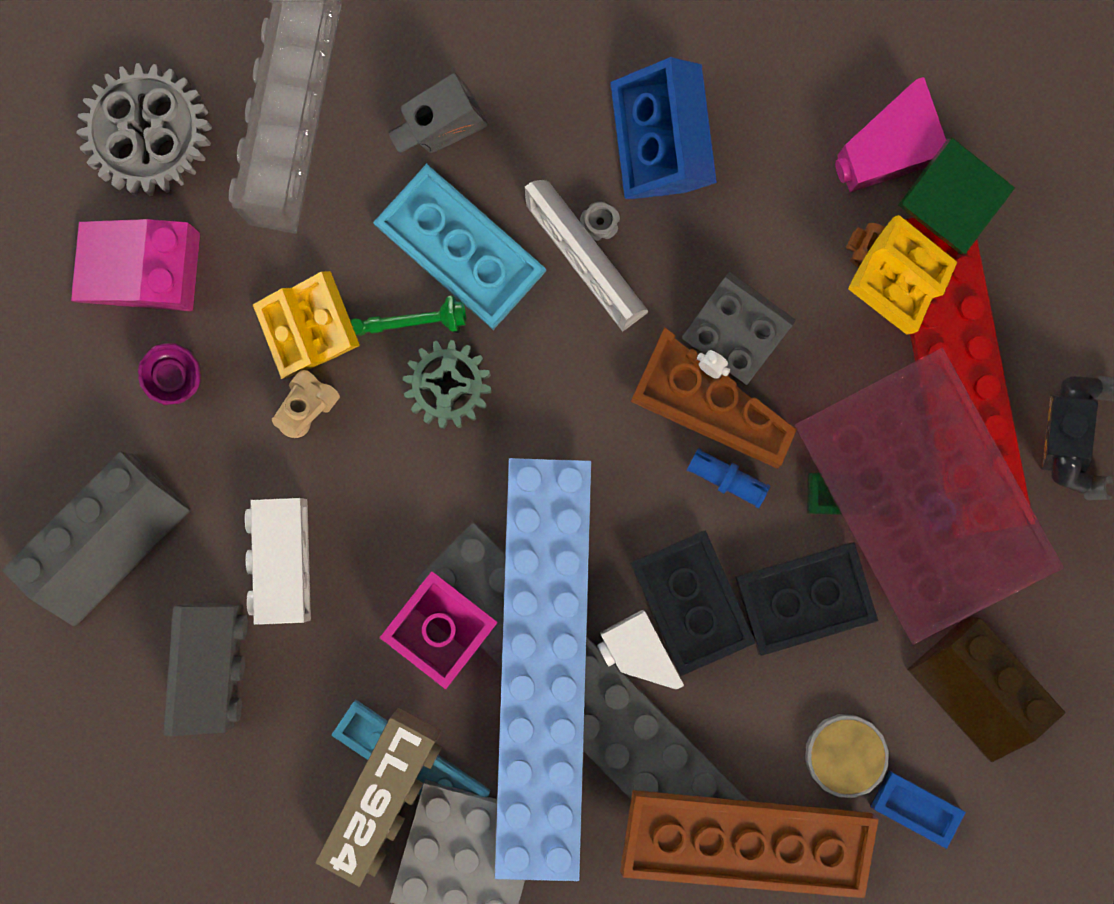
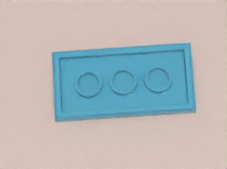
M427 163L373 222L381 232L459 301H463L464 305L492 330L499 325L546 272V268Z

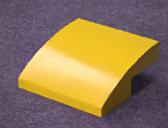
M900 215L892 218L868 251L854 275L848 290L906 335L918 332L932 298L944 294L957 261Z
M321 271L292 288H281L253 304L281 379L296 375L302 369H311L360 346L331 271Z

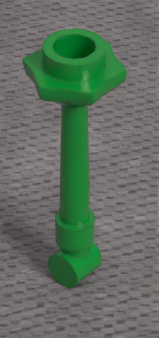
M448 296L440 311L385 318L377 316L370 317L368 320L352 319L351 324L357 336H362L366 332L371 334L379 333L387 329L440 321L450 331L459 333L460 326L466 325L467 320L464 302H456V298Z

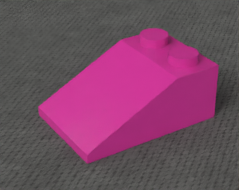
M140 219L79 222L71 301L193 311L200 232L188 222Z

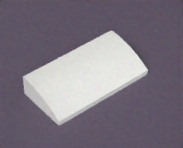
M537 180L526 185V207L622 332L648 313L647 308L551 183L547 180Z

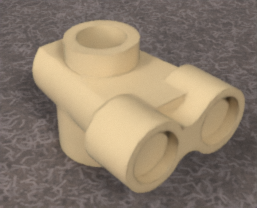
M302 369L289 383L291 391L272 418V422L284 435L291 438L302 437L309 431L311 422L322 411L329 412L339 400L340 395L332 386L319 382L312 373Z

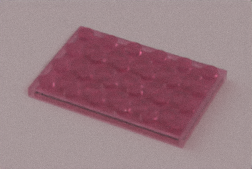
M943 347L794 425L911 644L914 645L1064 569Z

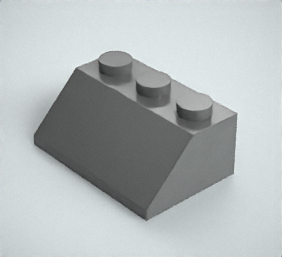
M193 602L173 606L164 736L225 733L234 728V722H239L242 712L241 697H236L237 681H242L245 671L244 656H239L240 640L246 638L248 630L247 615H242L243 605Z

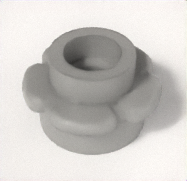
M597 201L591 203L589 208L581 214V224L595 241H599L601 238L610 239L618 231L619 213L613 206L605 202ZM598 218H602L604 220V223L602 225H598L596 223V220Z

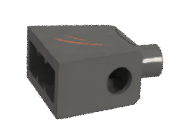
M453 73L403 104L401 111L407 122L390 130L388 133L399 153L417 144L429 153H434L489 125L472 91L456 73Z

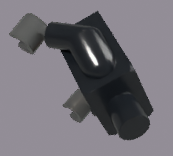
M1073 376L1066 378L1061 384L1060 395L1050 394L1042 470L1051 471V477L1054 482L1083 493L1086 500H1111L1112 496H1108L1106 492V484L1113 483L1112 477L1090 476L1085 472L1092 459L1098 400L1114 402V377L1099 376L1098 378Z

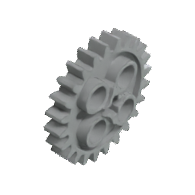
M136 63L134 74L130 75L121 66L119 69L120 79L115 80L109 74H105V80L108 84L105 89L95 84L92 86L98 95L96 100L90 98L83 99V102L91 110L90 113L78 114V118L87 124V127L77 130V134L82 139L88 140L79 148L84 154L92 155L86 163L94 170L100 169L98 176L105 182L112 179L111 185L117 190H121L127 185V190L132 195H137L142 185L144 192L149 196H153L155 185H159L162 190L168 193L170 192V180L174 179L181 186L184 185L181 175L184 170L193 175L197 173L191 165L193 159L205 161L206 158L199 152L198 148L199 146L211 145L207 137L201 133L211 130L212 126L207 120L200 118L206 116L209 111L204 104H197L202 97L196 89L190 90L191 84L184 77L177 81V75L172 69L169 68L162 76V70L157 64H153L147 74L140 63ZM141 96H145L143 101V109L140 107ZM171 102V108L166 114L156 115V109L161 103ZM124 105H131L127 116L116 119L119 108ZM145 121H146L151 127L146 128V126H145ZM144 131V139L139 135V132ZM169 140L174 142L171 152L163 156L158 154L161 144ZM126 144H133L131 154L126 158L119 159L120 149ZM146 150L149 153L150 158L148 164H144L146 160Z

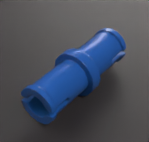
M700 448L697 449L686 470L719 486L718 491L725 494L728 491L753 504L758 509L771 487L738 470L739 465L733 462L731 465H728L705 453Z

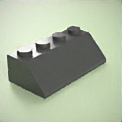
M120 451L1 571L30 600L72 626H77L191 510L135 454Z

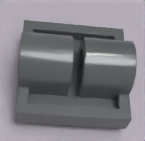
M728 272L684 333L682 339L705 355L709 350H712L723 356L728 362L727 368L730 369L729 373L747 385L793 326L796 319Z

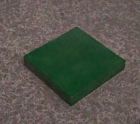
M949 138L898 206L959 254H966L1015 187L955 139Z

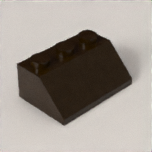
M972 616L963 618L907 669L990 762H994L1036 741L1066 713L981 618Z

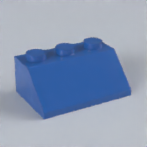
M669 57L610 82L625 199L687 193L717 183L702 64Z

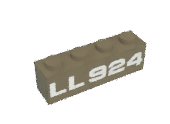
M397 708L386 724L317 858L316 864L360 887L367 874L375 877L386 857V854L380 851L385 839L394 841L405 818L398 815L405 802L410 805L413 804L423 785V782L417 779L423 766L431 769L442 749V746L436 744L441 733L440 729Z

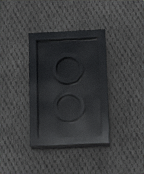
M706 530L630 563L680 676L755 644L752 633Z
M855 542L735 576L757 652L760 656L878 621Z

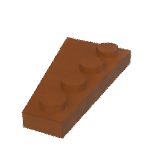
M664 327L630 402L778 469L784 461L797 429L757 398H751L743 392L730 377L721 374L719 378H713L706 374L699 367L700 361L697 360L699 353L692 348L689 350L675 339L676 335Z

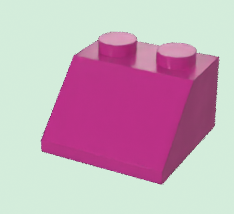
M431 571L383 632L380 639L444 689H447L498 622Z

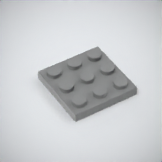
M425 779L390 903L519 904L525 880L495 879L498 799L482 797L473 792L448 787Z

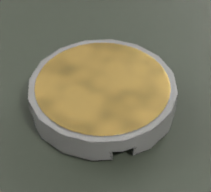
M838 714L824 719L816 726L817 728L809 736L806 743L805 762L811 777L823 790L837 797L856 798L870 793L882 781L888 768L889 750L883 735L872 723L856 715Z

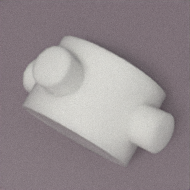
M709 350L706 355L699 353L697 360L700 361L699 367L706 374L713 378H719L721 374L724 376L729 374L728 362L723 356L712 350Z

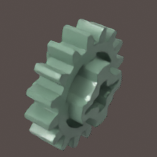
M450 340L447 349H442L438 341L433 342L434 352L428 354L422 348L418 350L422 358L419 363L409 360L408 365L414 370V374L403 376V381L412 385V389L405 392L404 397L411 400L416 399L417 402L411 408L414 414L423 410L426 411L423 419L425 423L430 424L434 418H438L439 427L445 429L448 420H453L456 427L460 428L462 427L461 417L467 415L472 421L477 419L473 412L475 406L486 408L487 404L480 397L481 394H489L492 391L490 386L482 384V380L491 376L490 371L478 369L484 360L481 355L471 359L469 357L471 354V347L469 345L463 347L460 352L457 351L454 340ZM442 359L441 366L434 372L424 373L431 364ZM458 361L463 362L470 368L474 380L461 376L458 372ZM446 375H451L453 381L460 384V386L450 388L449 394L444 395L441 387L434 383L444 382ZM421 390L434 393L437 397L436 409L427 404ZM463 396H471L464 406L452 411L457 400Z

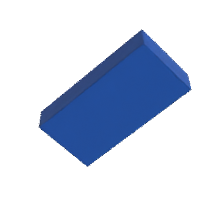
M888 771L870 806L877 812L946 849L966 813L962 809L891 771Z

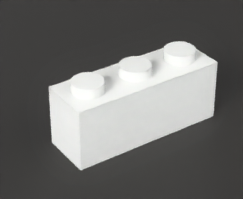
M307 499L251 500V509H246L245 529L247 533L252 535V550H247L246 570L248 574H253V591H248L247 594L248 614L254 615V625L304 623L310 621Z

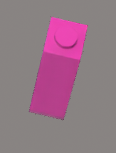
M924 77L916 79L846 143L837 155L838 160H836L835 166L838 177L842 183H847L850 193L926 168L946 142Z

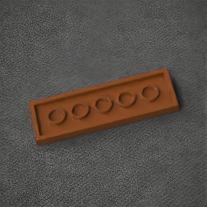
M633 790L620 872L623 878L865 898L879 819L869 812Z

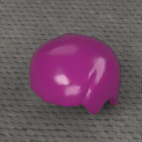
M163 343L152 347L142 358L138 366L140 387L149 399L163 405L185 402L196 393L201 382L199 361L191 350L179 344Z

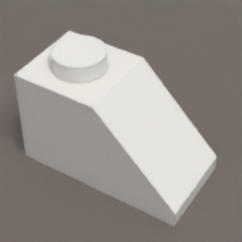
M644 610L600 632L604 641L597 646L608 667L616 663L622 673L673 689H679L684 686Z

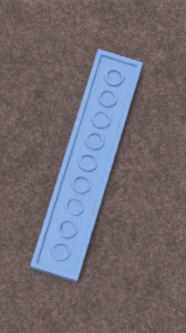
M509 458L495 879L579 881L591 461Z

